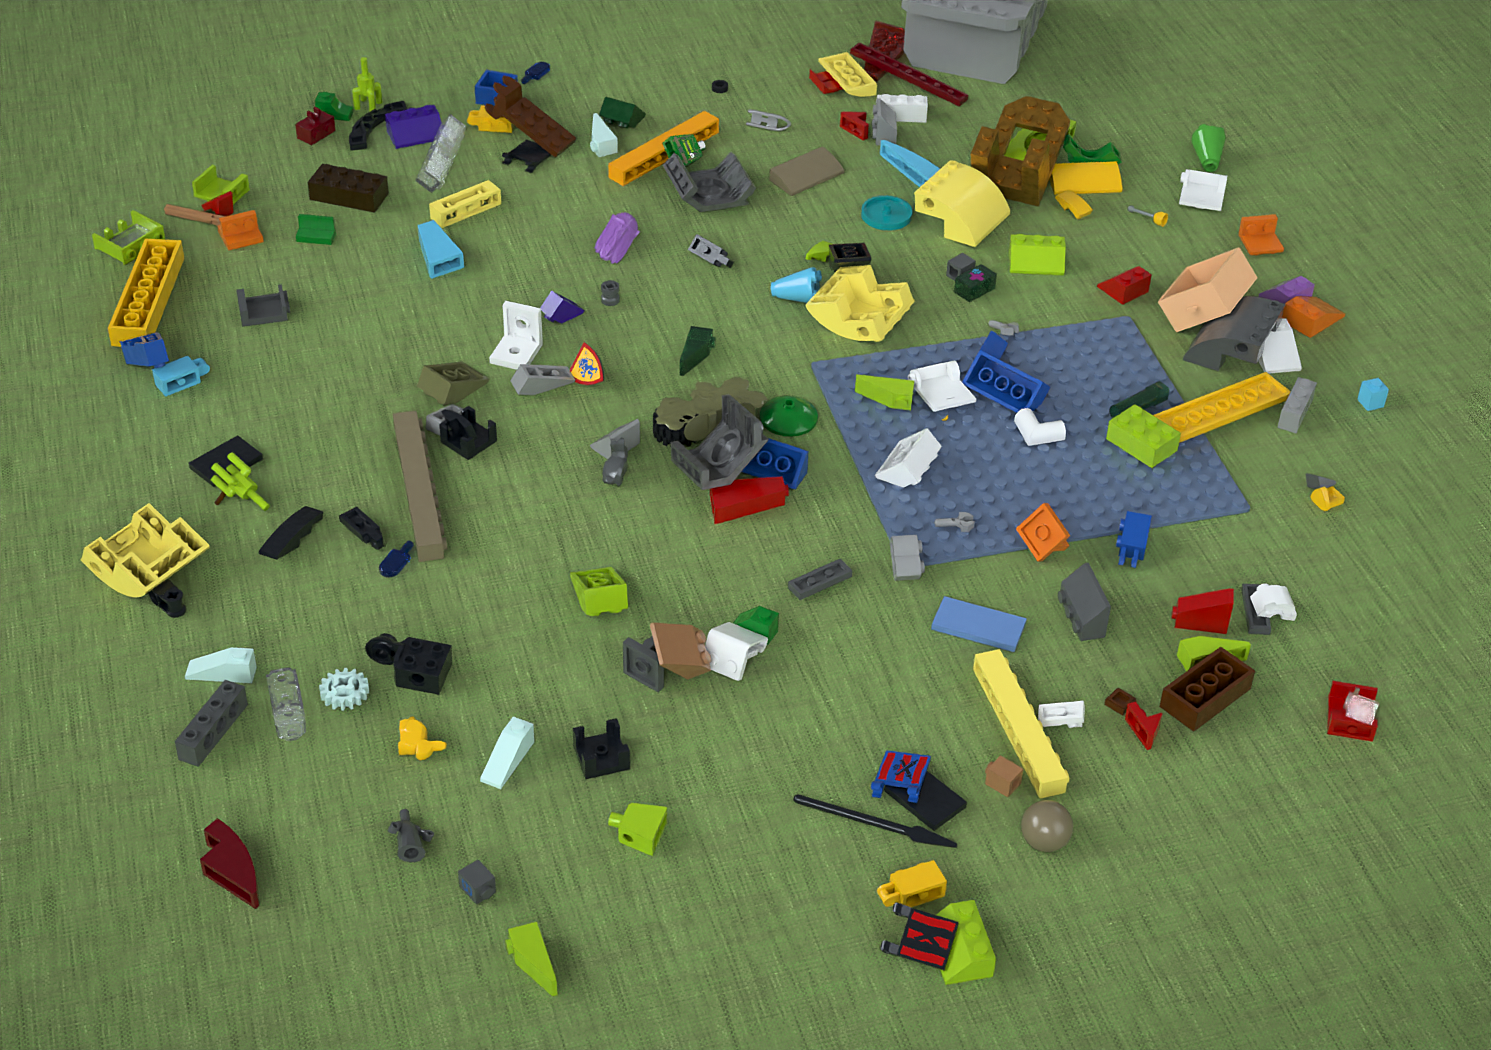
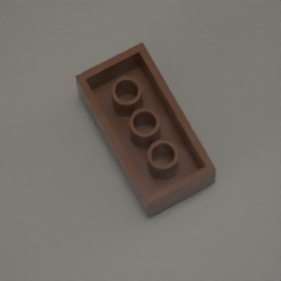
M1219 647L1164 687L1159 707L1194 732L1251 689L1255 670L1224 648Z

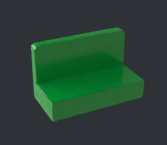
M298 215L299 229L295 236L296 242L332 245L336 236L333 217Z

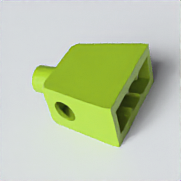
M630 803L624 815L611 812L608 825L618 828L620 843L653 856L667 824V807Z

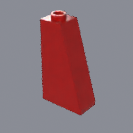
M783 476L736 479L730 485L710 488V502L714 524L785 505V497L789 496L788 484L784 485Z

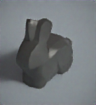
M620 438L618 441H612L610 444L613 451L611 457L605 462L602 473V480L605 484H617L618 487L622 485L623 476L628 468V449L623 438Z

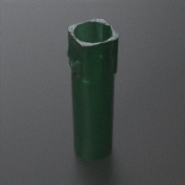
M1158 381L1144 390L1110 406V416L1113 419L1134 404L1143 410L1156 406L1168 400L1169 388L1161 381Z

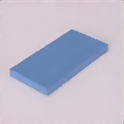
M944 596L933 620L931 630L1015 652L1027 618Z

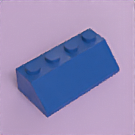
M981 350L977 353L962 381L966 387L1016 413L1024 408L1034 411L1042 404L1051 388L1044 382Z

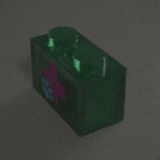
M980 264L955 277L954 293L971 302L995 289L997 274Z

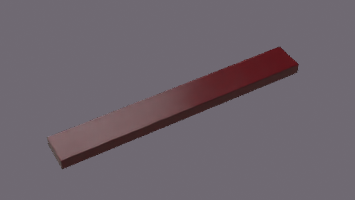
M860 42L850 49V54L960 107L968 100V94Z

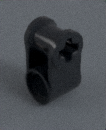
M169 579L148 592L151 601L168 616L177 618L185 614L186 606L182 602L183 592Z

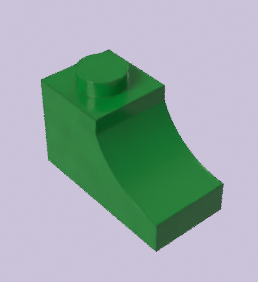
M319 92L315 99V107L334 116V120L350 121L353 114V106L340 102L336 98L335 93Z

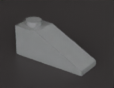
M520 364L511 379V383L518 395H536L574 383L575 381L567 366Z

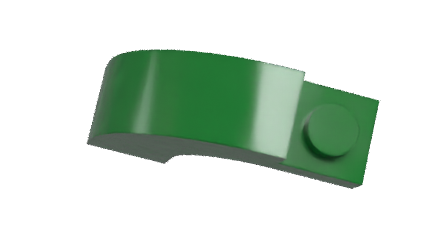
M1069 134L1065 137L1063 148L1068 155L1069 163L1117 161V164L1122 163L1121 154L1112 142L1096 150H1086L1081 148Z

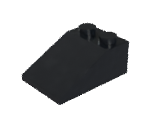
M865 242L829 245V266L831 271L834 270L836 272L840 267L869 265L871 262V255Z

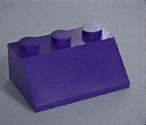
M425 105L424 107L409 108L404 111H393L385 114L387 133L396 149L445 139L440 115L435 105Z

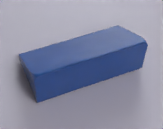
M990 331L980 350L1000 360L1008 343L995 332Z

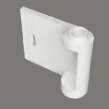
M1186 169V172L1181 174L1180 182L1183 183L1179 204L1221 211L1227 176Z
M956 361L913 369L908 375V380L914 381V389L933 412L976 402L974 395L960 380V370Z

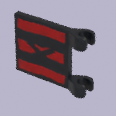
M896 902L893 905L892 911L897 916L908 918L900 946L884 940L880 946L882 952L945 971L959 922Z

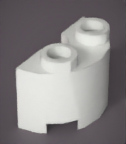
M1261 584L1257 587V591L1250 596L1257 616L1271 618L1275 614H1280L1281 619L1295 621L1297 613L1287 587Z

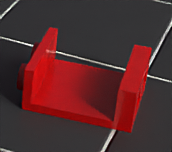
M1332 681L1328 695L1327 734L1373 742L1378 727V720L1374 719V702L1378 688Z

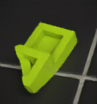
M826 241L817 243L809 250L805 259L811 260L814 258L825 262L827 255L829 256V245L832 243Z

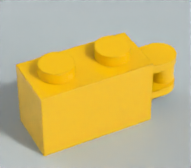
M482 105L480 110H471L467 118V122L470 125H477L479 131L512 133L514 125L503 116L495 120L486 112L485 106Z
M932 860L890 874V882L881 885L877 889V894L886 907L892 906L896 902L908 907H914L945 897L947 880L936 862Z

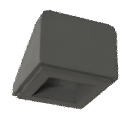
M1306 473V482L1309 488H1328L1336 484L1334 480Z

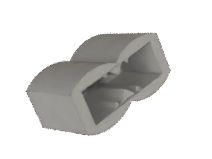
M917 535L892 536L890 539V552L894 581L920 579L925 571L924 561H920L919 553H922L921 540H918Z

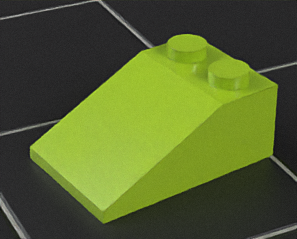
M612 567L570 573L581 609L586 615L599 616L602 612L619 613L622 612V609H628L627 584Z

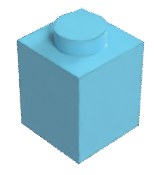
M1379 378L1362 381L1357 400L1367 411L1383 408L1389 389Z

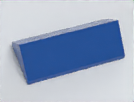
M769 439L742 472L758 478L783 476L784 485L788 484L789 488L796 490L807 474L808 451Z

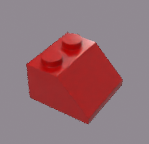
M1137 266L1097 284V287L1123 305L1149 292L1152 274L1144 268Z

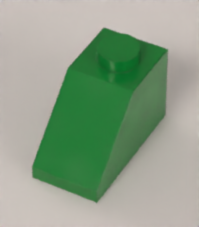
M757 606L740 613L733 624L768 637L767 645H769L778 632L779 613L762 606Z

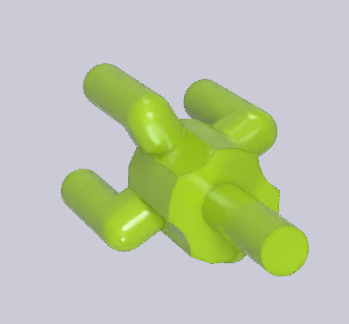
M362 57L360 58L362 74L357 75L358 87L352 89L353 104L355 110H360V100L363 102L367 101L368 97L369 111L376 109V104L383 103L381 84L374 82V76L368 72L367 58Z
M231 452L227 456L233 463L227 467V471L218 463L211 467L219 475H214L211 481L228 497H233L237 494L241 499L247 500L251 498L264 511L269 509L270 504L255 492L258 485L248 477L251 473V468L236 454Z

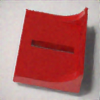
M810 69L809 78L823 94L843 89L828 71L814 73Z

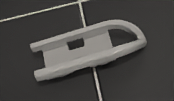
M748 109V112L752 113L751 122H746L748 126L774 131H783L791 126V122L781 115ZM778 119L787 122V125L777 128ZM761 122H766L767 126L761 125Z

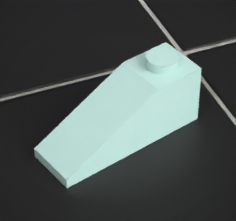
M594 113L592 141L590 142L591 150L598 157L618 153L617 137L599 115Z
M231 647L190 660L185 680L220 682L228 680L237 683H252L257 668L254 649Z
M512 717L501 732L480 778V782L499 789L504 786L534 744V728L532 723Z

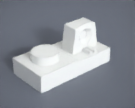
M1084 701L1039 705L1038 720L1041 721L1043 727L1060 726L1062 724H1067L1069 728L1082 727V723H1084Z

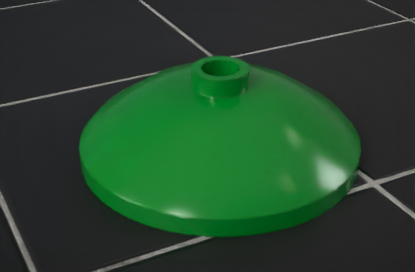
M784 395L767 401L760 409L759 418L763 427L768 431L780 436L793 437L810 432L818 422V412L809 401L798 396Z

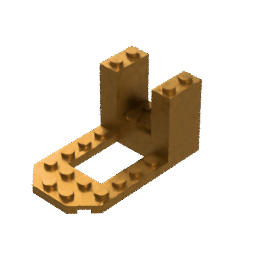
M1029 96L1013 101L1004 106L995 129L981 127L971 152V167L986 175L999 188L1005 199L1039 207L1070 127V119L1059 103ZM1015 127L1047 134L1045 141L1032 138L1024 161L1004 156Z

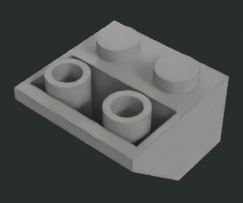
M877 98L876 105H873L872 138L875 139L876 145H881V140L896 144V113L882 99Z

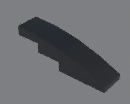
M304 506L295 512L271 534L259 549V554L278 560L298 548L300 539L311 533L312 525L323 519V511Z

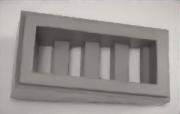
M451 404L427 415L426 429L440 435L439 424L445 421L441 411L446 409L461 415L463 408Z

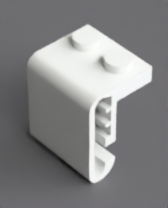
M730 622L712 628L705 644V648L711 657V670L737 681L742 680L747 660L756 656L758 652L762 653L764 651L768 637Z

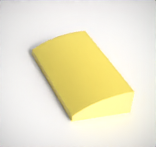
M848 52L818 59V62L848 94L860 97L876 95L877 83Z

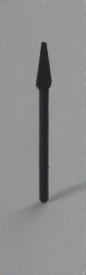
M799 794L793 798L797 804L909 836L912 841L917 843L957 847V843L921 826L908 827Z

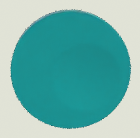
M875 196L863 203L861 217L867 225L873 228L897 230L911 222L912 207L905 200L895 196Z

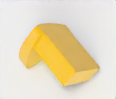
M1333 486L1318 488L1310 496L1311 500L1323 511H1328L1333 507L1341 505L1345 500V497Z

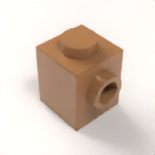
M1000 755L994 762L991 761L985 769V784L1004 796L1009 797L1021 785L1023 768Z

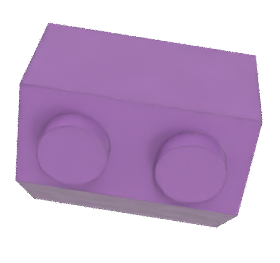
M1299 276L1259 293L1258 297L1276 300L1285 304L1296 296H1312L1314 284L1303 276Z

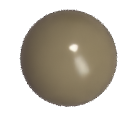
M1041 800L1033 803L1024 812L1021 820L1022 835L1032 848L1041 852H1054L1063 848L1071 839L1073 820L1069 811L1062 804L1052 800Z

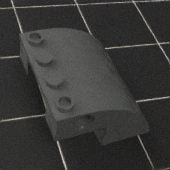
M1242 297L1230 314L1203 324L1183 356V361L1219 371L1222 367L1226 355L1257 364L1263 354L1265 340L1271 331L1276 332L1282 321L1285 304L1262 297Z

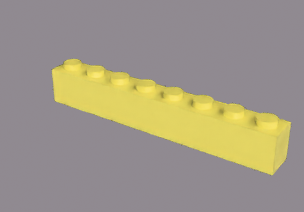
M1000 649L975 654L973 670L1039 799L1065 793L1067 783H1069V774L1066 769H1063L1058 753L1054 752L1050 738L1045 735L1041 721L1037 720L1032 704H1029L1026 699L1024 689L1020 688L1016 674L1012 673L1008 659L1003 656Z

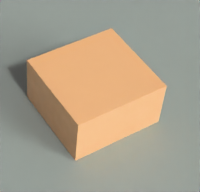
M1240 247L1186 267L1159 299L1158 304L1174 330L1179 332L1230 314L1258 277Z

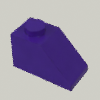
M554 291L550 292L540 307L541 311L545 313L544 317L551 322L557 321L561 324L583 314L585 311L575 302Z

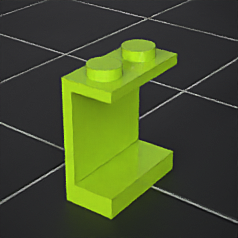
M213 164L192 181L194 197L207 201L231 191L234 204L250 190L248 175L241 174L233 182L217 177L216 166Z

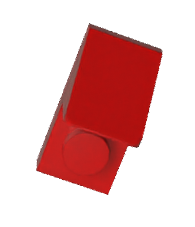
M841 112L840 127L863 141L868 139L869 124L866 123L867 114L865 112Z
M229 191L217 196L201 206L204 211L211 209L217 215L229 216L233 214L232 192Z
M1135 701L1127 705L1125 720L1146 750H1150L1159 731L1163 713L1147 717L1145 711Z

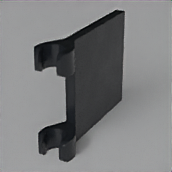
M526 139L509 153L504 152L502 157L505 159L502 163L509 165L513 158L525 162V165L528 166L525 169L526 172L533 173L537 165L551 156V154L536 142Z

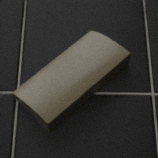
M822 146L771 168L769 181L790 196H793L843 174L844 169L838 160Z

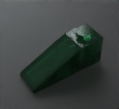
M690 327L680 358V376L687 374L710 355L711 348H715L716 337H713V329Z

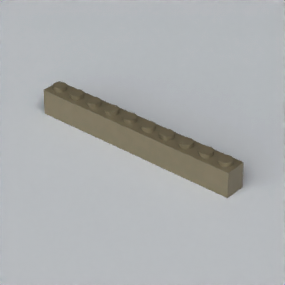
M417 411L393 413L394 431L418 560L423 562L444 559L443 550H447L446 537H442L444 536L443 523H439L442 522L440 509L436 510V508H439L438 497L433 496L436 495L435 482L431 483L434 481L432 469L428 470V468H431L430 457L426 456L428 455L427 443H425V432L420 431L423 430L422 418H418Z

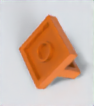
M254 210L219 218L218 232L228 251L264 242L263 236L258 229L257 215Z
M1043 503L1016 528L1038 562L1043 561L1053 551H1065L1070 546L1066 541L1070 534L1048 503Z

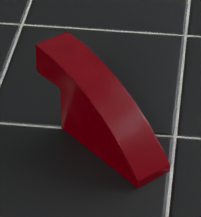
M217 818L204 829L206 844L212 849L200 859L203 875L254 909H257L259 907V890L252 858L239 836L228 825Z

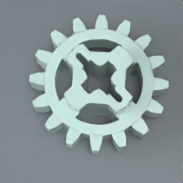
M344 668L343 672L336 669L334 675L331 673L327 674L328 679L322 678V684L319 685L321 700L325 701L326 706L332 704V709L334 710L337 707H341V711H344L347 706L353 709L354 704L360 706L362 705L361 700H367V694L369 693L368 679L364 678L362 672L357 674L356 669H353L351 672H348L347 668Z

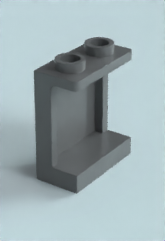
M282 284L278 285L279 293L245 297L244 289H236L242 327L288 321L287 313H290L287 290L283 291Z

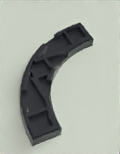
M405 102L389 103L384 105V108L379 110L373 109L362 116L354 124L349 135L350 151L367 149V138L370 132L376 126L386 121L385 114L393 111L407 110Z

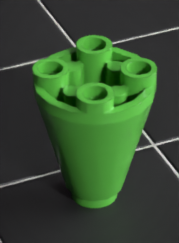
M1202 124L1192 134L1191 142L1206 172H1214L1217 170L1226 140L1225 131L1222 127Z

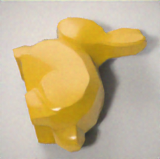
M414 716L400 721L399 755H416L418 760H424L429 758L433 751L446 749V742L429 741L427 739V728Z

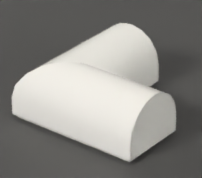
M1029 408L1021 409L1015 415L1014 422L1028 446L1065 440L1066 429L1062 420L1039 423L1033 411Z

